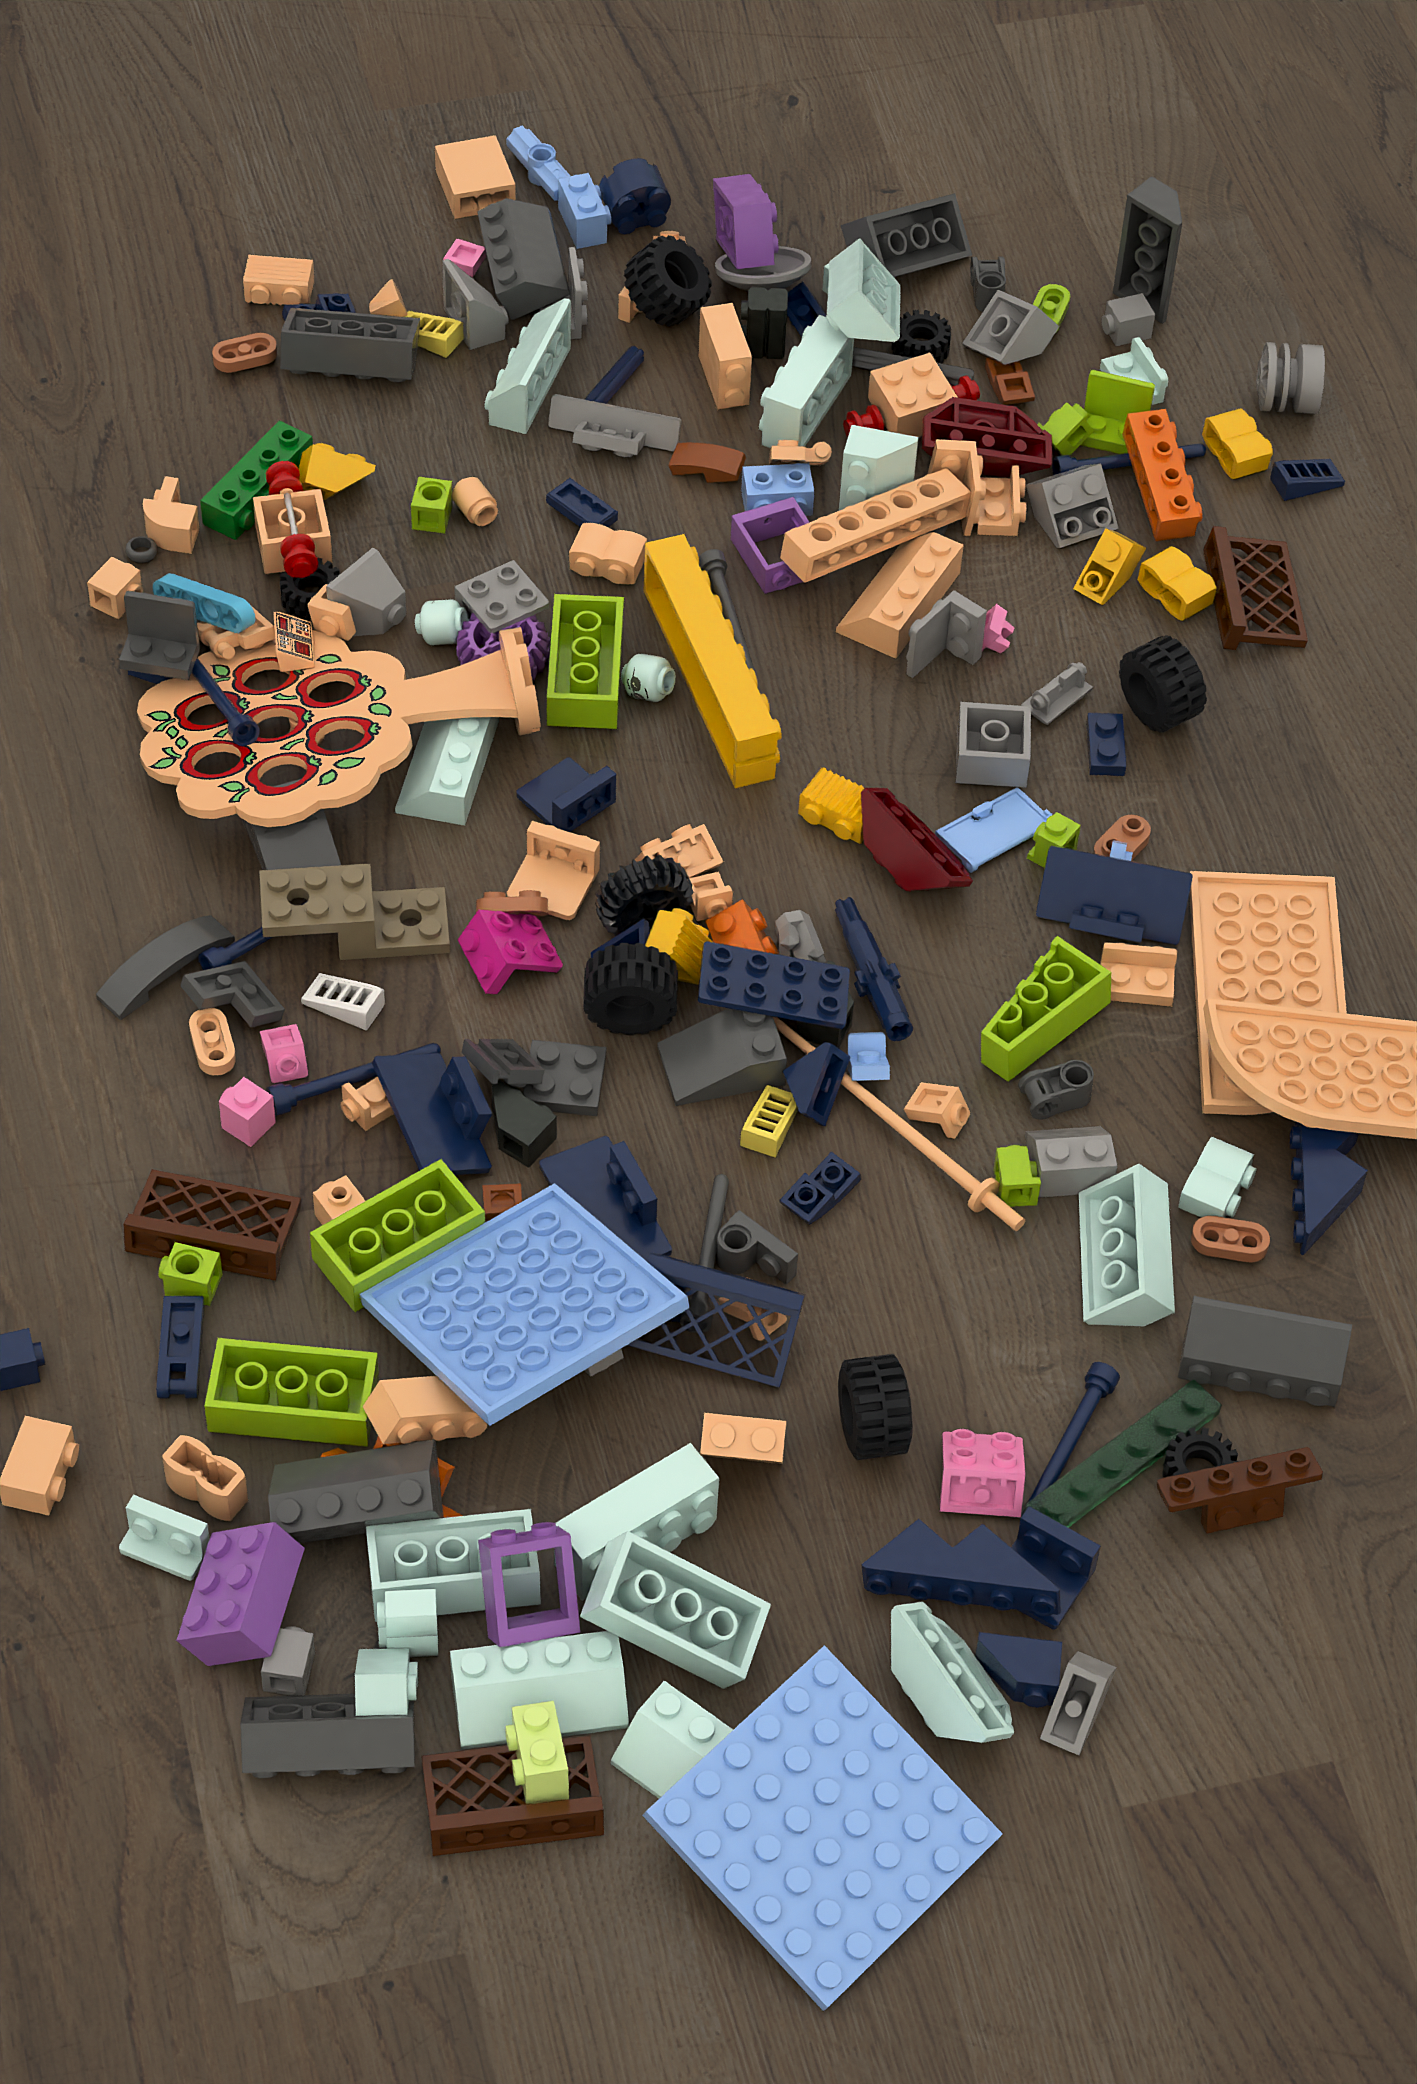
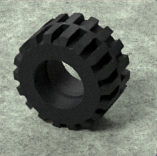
M659 236L627 262V268L624 270V277L627 279L624 282L625 287L630 292L628 295L631 301H634L637 305L636 308L640 312L645 313V317L650 321L654 319L656 324H666L667 327L680 324L708 301L707 299L711 295L709 288L712 287V281L708 277L710 273L708 268L704 266L702 257L696 254V250L692 246H687L686 242L680 238L676 240L674 236Z
M1168 635L1160 636L1122 656L1123 659L1120 660L1119 678L1125 699L1135 716L1145 726L1147 725L1150 730L1163 733L1203 712L1204 704L1207 701L1203 675L1195 658L1185 646H1182L1180 641L1175 638L1172 639Z
M620 943L619 946L610 945L605 947V951L598 950L593 954V958H589L586 963L583 1002L585 1014H588V1019L591 1023H597V1027L600 1029H608L610 1033L644 1035L649 1034V1031L662 1029L663 1025H668L672 1021V1017L676 1016L677 965L675 961L670 960V956L666 952H659L658 948L653 946L646 947L641 943H636L635 945Z
M894 1354L844 1360L838 1378L839 1408L844 1436L854 1458L864 1460L907 1454L912 1440V1408L906 1376Z

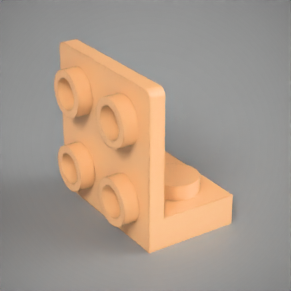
M936 439L928 474L947 468L971 491L966 517L961 519L963 536H970L973 524H978L979 500H984L986 495V481L980 479L983 469V458L977 455L976 441Z

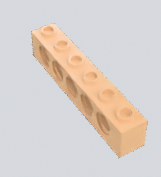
M947 468L927 474L920 479L902 484L895 489L875 495L870 499L847 506L840 511L820 517L815 521L785 532L780 558L806 583L965 518L971 491Z

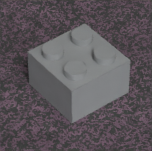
M960 702L957 726L956 783L1026 788L1031 757V706Z

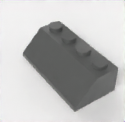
M1151 176L1127 195L1113 294L1123 298L1143 293L1155 313V320L1163 324L1167 319L1183 222L1177 191Z
M955 193L866 216L841 225L846 246L849 247L860 238L893 277L972 256Z
M505 198L477 211L496 296L506 309L511 320H515L570 295L551 212L548 207Z
M290 308L281 330V369L289 370L294 374H305L309 371L322 372L323 375L329 377L347 374L355 375L358 379L383 377L392 382H403L406 379L411 380L416 366L420 318Z
M1193 1296L1183 1339L1178 1378L1189 1380L1195 1384H1213L1228 1387L1239 1392L1251 1391L1267 1394L1277 1399L1289 1398L1306 1401L1315 1406L1328 1405L1335 1407L1342 1384L1352 1324Z
M432 1439L277 1464L274 1467L268 1494L270 1523L275 1522L298 1543H307L366 1533V1526L444 1518L436 1441Z
M355 1694L245 1697L240 1723L242 1773H252V1776L257 1778H270L276 1776L278 1772L295 1771L296 1775L307 1777L318 1775L321 1773V1770H338L340 1774L355 1775L362 1773L364 1769L381 1768V1771L385 1773H400L405 1771L406 1767H415L414 1700H409L407 1715L356 1716Z

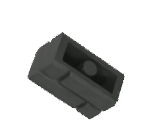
M751 287L748 289V301L741 300V320H747V325H741L752 358L783 359L785 355L788 291L785 288H770L767 290L766 288Z

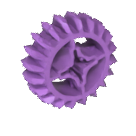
M474 613L471 614L469 621H463V630L458 631L456 655L460 665L501 650L499 631L490 633ZM536 614L502 629L521 627L524 643L528 646L527 652L532 680H535L537 672H543L545 663L548 662L550 656V638L544 623L538 622Z

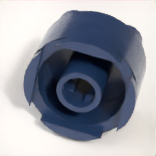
M641 158L630 159L614 166V173L608 178L604 175L599 184L602 200L609 207L611 221L621 234H630L638 227L648 225L659 227L665 223L667 219L666 213L671 205V198L658 167L654 163L650 165L647 160Z

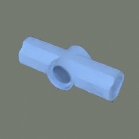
M523 125L513 129L512 133L506 138L507 147L528 170L529 181L534 185L542 186L554 201H558V179L570 177V174L556 160L554 147L541 143L530 129H525Z

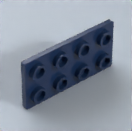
M1052 845L1048 850L1036 916L1070 923L1069 928L1140 943L1142 938L1177 945L1180 941L1193 875L1189 872Z
M706 941L702 949L697 1000L703 1004L843 1029L847 1019L850 969L843 966Z
M439 1053L374 1057L372 1065L419 1171L442 1159L454 1175L488 1173L492 1165L483 1148L480 1137L492 1116V1112L466 1056L452 1057L448 1067Z
M603 1136L539 1161V1168L549 1186L554 1183L644 1260L648 1259L650 1253L653 1252L665 1256L672 1254V1247L657 1222V1197L625 1141L613 1145L608 1136Z

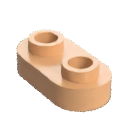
M216 1008L195 1011L189 1019V1029L198 1065L203 1072L209 1075H223L229 1072L236 1062L235 1048L226 1016Z

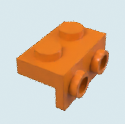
M743 899L705 921L714 943L779 955L774 941L770 936L766 937L763 930L768 927L764 916L758 908L752 910Z

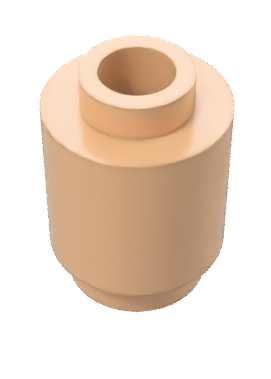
M464 478L455 485L452 492V500L469 522L477 526H486L496 518L498 514L497 502L478 478Z

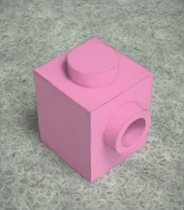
M245 1077L234 1087L227 1088L219 1100L222 1129L250 1147L276 1123L273 1095Z

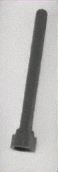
M718 549L705 551L699 556V566L702 571H707L715 594L720 598L724 619L731 621L736 644L740 643L743 646L746 657L745 663L748 669L752 668L755 672L724 578L728 567L724 553Z
M719 1174L714 1178L698 1264L712 1269L714 1268L717 1237L721 1229L729 1179L724 1174ZM696 1291L693 1293L692 1299L688 1301L690 1310L696 1319L712 1310L708 1302L709 1295L705 1292ZM685 1311L681 1313L680 1324L682 1327L691 1322ZM713 1315L698 1323L703 1333L710 1330ZM694 1326L687 1329L689 1332L697 1333Z

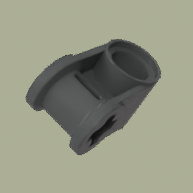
M999 256L997 260H978L977 257H971L970 282L973 286L975 306L981 312L985 310L997 290L1005 292L1006 277L1005 259L1003 256Z
M1070 1060L1063 1064L1028 1072L1019 1080L1018 1087L1021 1093L1027 1095L1031 1104L1030 1113L1032 1117L1042 1120L1055 1114L1086 1106L1092 1096L1094 1072L1092 1067L1085 1061Z

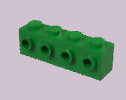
M279 420L200 500L203 525L237 540L255 522L253 497L269 495L270 485L266 480L267 469L279 461L292 462L299 468L302 452L313 445L312 436Z

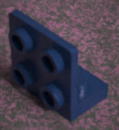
M567 757L516 791V796L547 825L571 832L616 802V773L608 766H605L598 772L589 774L572 758Z
M1030 1506L1020 1519L1018 1536L1011 1548L1060 1589L1061 1613L1059 1615L1042 1616L1031 1611H1019L1055 1630L1095 1572L1101 1546Z

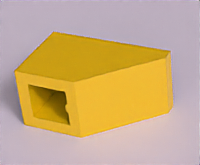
M317 443L302 452L299 465V480L302 483L303 491L321 489L323 500H326L366 478L375 471L376 465L366 462V459L360 455H344L335 452V448L330 445Z
M1105 528L1073 589L1104 605L1131 578L1146 547L1119 532Z

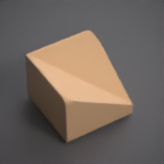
M393 279L389 280L369 303L370 314L399 317L408 315L401 294Z

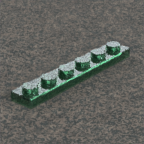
M1193 1379L1025 1504L1023 1514L1030 1506L1069 1528L1163 1457L1168 1450L1169 1443L1172 1439H1176L1178 1433L1183 1432L1187 1436L1189 1428H1195L1197 1431L1219 1415L1222 1405Z

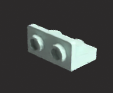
M1140 337L1132 339L1130 352L1101 359V372L1155 384L1152 405L1164 401L1165 389L1168 386L1167 373L1163 368L1159 367L1151 349L1145 346Z
M133 1495L126 1506L129 1530L119 1545L120 1553L189 1581L193 1580L201 1567L207 1544L210 1540L208 1524Z

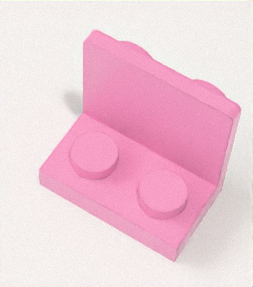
M966 1429L943 1432V1472L940 1511L1021 1517L1025 1482L1023 1439L1006 1432H997L993 1435L975 1434Z

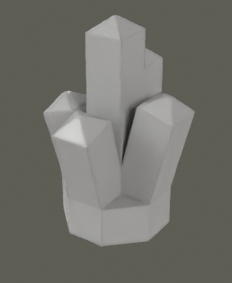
M801 910L785 912L775 921V935L779 943L780 955L821 963L826 962L823 948L811 918L807 913Z

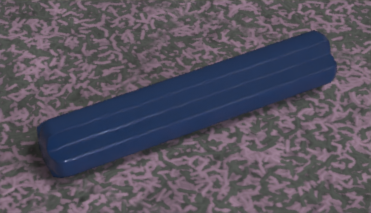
M636 346L629 347L584 400L606 404L644 361V351Z

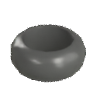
M137 536L129 540L126 544L125 552L127 557L133 562L146 563L156 556L157 545L149 537ZM138 547H146L149 549L145 552L134 551V549Z

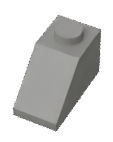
M1077 1651L1067 1664L1040 1739L1080 1755L1103 1705L1117 1667Z

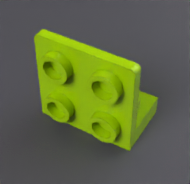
M1091 370L1088 378L1084 410L1090 416L1086 421L1094 431L1081 445L1117 454L1128 453L1122 435L1127 414L1151 411L1155 384Z

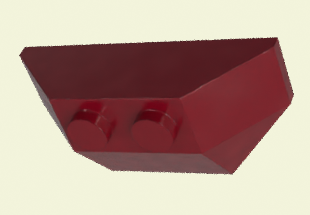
M952 397L923 418L922 449L931 457L936 439L976 441L977 455L983 458L982 474L1009 478L1012 465L1019 466V475L1048 469L1052 466V435L1045 429L1042 430L1035 421L1016 406Z
M864 787L861 792L864 845L872 852L873 859L892 874L895 878V883L901 889L911 892L970 887L973 880L967 869L920 818L906 805L898 802L895 795L888 788Z

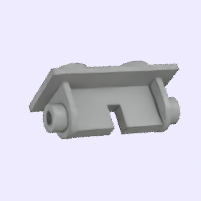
M1080 662L1071 663L1067 666L1066 670L1040 690H1036L1021 706H1031V714L1045 725H1048L1093 690V687L1084 681L1085 674L1087 673L1086 667Z

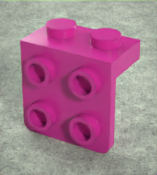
M478 909L458 938V942L485 994H498L515 969L557 973L563 966L541 921L532 914L519 913V915L502 911Z

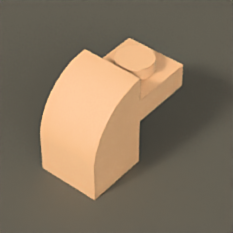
M165 476L161 490L156 489L154 500L143 499L146 534L162 549L192 554L199 533L197 506L181 504L179 478Z

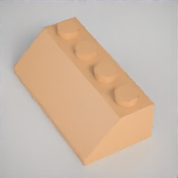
M935 532L901 543L838 624L836 633L896 659L910 641L908 633L912 624L917 619L925 617L931 611L933 605L944 596L960 574L963 544Z

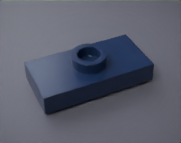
M571 478L546 494V503L579 527L583 523H596L609 527L618 520V511Z

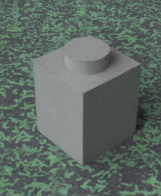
M1143 293L1109 300L1106 304L1105 315L1102 316V327L1105 334H1109L1115 346L1132 343V339L1140 337L1141 340L1151 339L1155 313Z
M292 1626L279 1629L271 1657L264 1658L261 1669L264 1692L290 1696L305 1695L315 1655L313 1633H308L301 1628Z

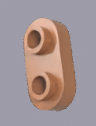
M255 333L221 341L213 347V364L216 369L226 373L269 364L277 357L276 340L269 334Z
M1125 815L1119 818L1095 843L1093 853L1110 857V848L1112 847L1113 840L1126 842V851L1133 852L1132 861L1147 846L1151 827L1140 816Z
M536 890L519 891V896L506 897V893L485 892L484 898L476 900V912L480 909L502 911L519 915V913L532 914L536 917L548 915V899L541 897V892Z
M1204 1216L1198 1219L1193 1226L1191 1243L1199 1253L1206 1256L1252 1263L1260 1261L1266 1256L1270 1244V1235L1262 1225L1255 1222L1218 1216ZM1206 1238H1211V1239L1215 1240V1242H1214V1241H1209V1240H1207ZM1245 1244H1248V1245H1251V1246H1253V1247H1245L1244 1245H1245Z

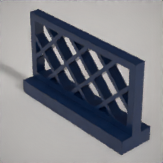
M650 1253L648 1263L676 1287L679 1285L690 1288L691 1290L684 1293L687 1297L696 1291L707 1293L715 1309L696 1319L690 1308H688L685 1312L691 1322L671 1333L665 1322L661 1326L667 1335L666 1337L655 1343L636 1339L629 1343L628 1346L780 1388L806 1294L662 1254ZM715 1296L730 1300L720 1305ZM737 1301L747 1305L754 1319L733 1329L723 1308ZM753 1306L768 1311L758 1316ZM718 1312L729 1333L709 1343L698 1323ZM773 1312L791 1316L787 1332L772 1340L761 1319ZM757 1323L768 1343L748 1354L736 1333ZM694 1326L705 1347L690 1354L680 1349L674 1336ZM732 1336L743 1357L729 1365L719 1361L712 1347ZM784 1339L780 1354L775 1344ZM670 1340L674 1349L661 1346L660 1344ZM770 1347L778 1360L775 1376L758 1373L750 1358ZM708 1350L713 1360L698 1355ZM746 1361L751 1370L737 1367V1365Z

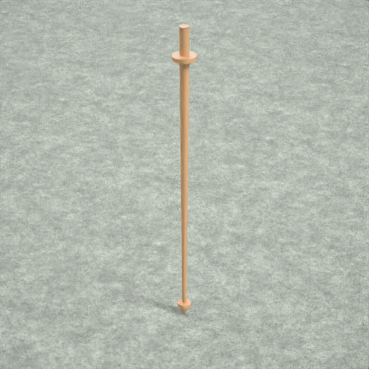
M773 1016L777 1030L806 1055L816 1049L782 1020ZM846 1072L844 1073L841 1084L971 1194L968 1207L972 1211L978 1213L987 1207L1014 1231H1018L1024 1225L1025 1219L996 1196L1000 1186L998 1181L991 1177L982 1183L979 1182L857 1081H852Z

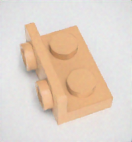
M1012 465L1010 478L980 477L981 480L986 481V495L984 500H979L980 518L977 524V535L1018 536L1019 522H1025L1026 502H1020V498L1025 496V478H1019V466Z
M688 824L671 833L673 838L661 842L660 838L644 844L640 847L642 852L635 859L636 862L641 861L647 855L651 859L658 855H661L664 859L672 857L675 863H680L682 868L686 870L689 878L697 877L719 867L723 863L704 824L693 829Z
M1104 943L1100 965L1112 972L1111 1001L1172 1007L1177 950L1160 946L1149 947L1125 943Z

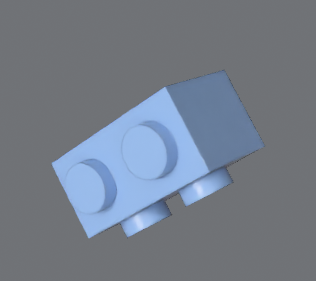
M589 173L559 178L558 209L576 249L607 243V225L611 224V214L607 205L603 206L599 186L593 184Z
M809 463L743 467L741 492L745 511L794 497L805 516L813 515L814 487Z

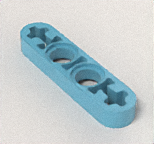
M171 573L153 583L154 595L193 601L195 603L197 620L234 633H240L255 623L256 619L253 608L241 597Z

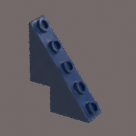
M1296 1121L1295 1126L1291 1127L1290 1149H1296V1157H1293L1291 1162V1180H1297L1298 1189L1294 1188L1292 1211L1299 1213V1220L1294 1222L1293 1242L1300 1243L1301 1255H1304L1362 1192L1368 1170L1345 1156L1355 1146L1359 1133L1309 1128Z
M918 1519L861 1564L864 1588L877 1595L896 1594L910 1596L917 1600L936 1599L951 1601L957 1605L975 1604L991 1606L1003 1611L1010 1609L1031 1611L1042 1616L1059 1615L1061 1613L1060 1589L984 1524H981L952 1548Z

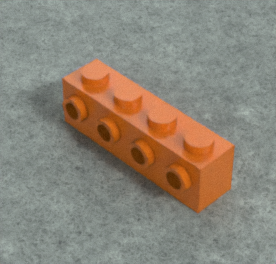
M1166 409L1127 414L1122 435L1155 541L1195 536L1198 522L1202 521V507L1199 502H1195L1193 496V479L1191 475L1186 474L1185 454L1182 448H1178L1176 442L1177 431L1175 423L1173 421L1170 422Z

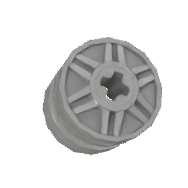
M1272 342L1264 344L1256 378V391L1259 397L1260 411H1270L1275 397L1276 412H1283L1287 399L1292 398L1294 413L1318 414L1322 400L1325 373L1323 345L1300 344L1294 359L1291 358L1288 343L1281 344L1278 358L1276 344Z

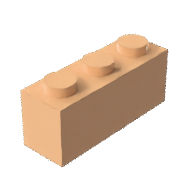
M437 1376L380 1380L363 1405V1409L383 1444H407L414 1441L432 1439L441 1441L447 1438L458 1437L473 1438L480 1436L487 1428V1423Z

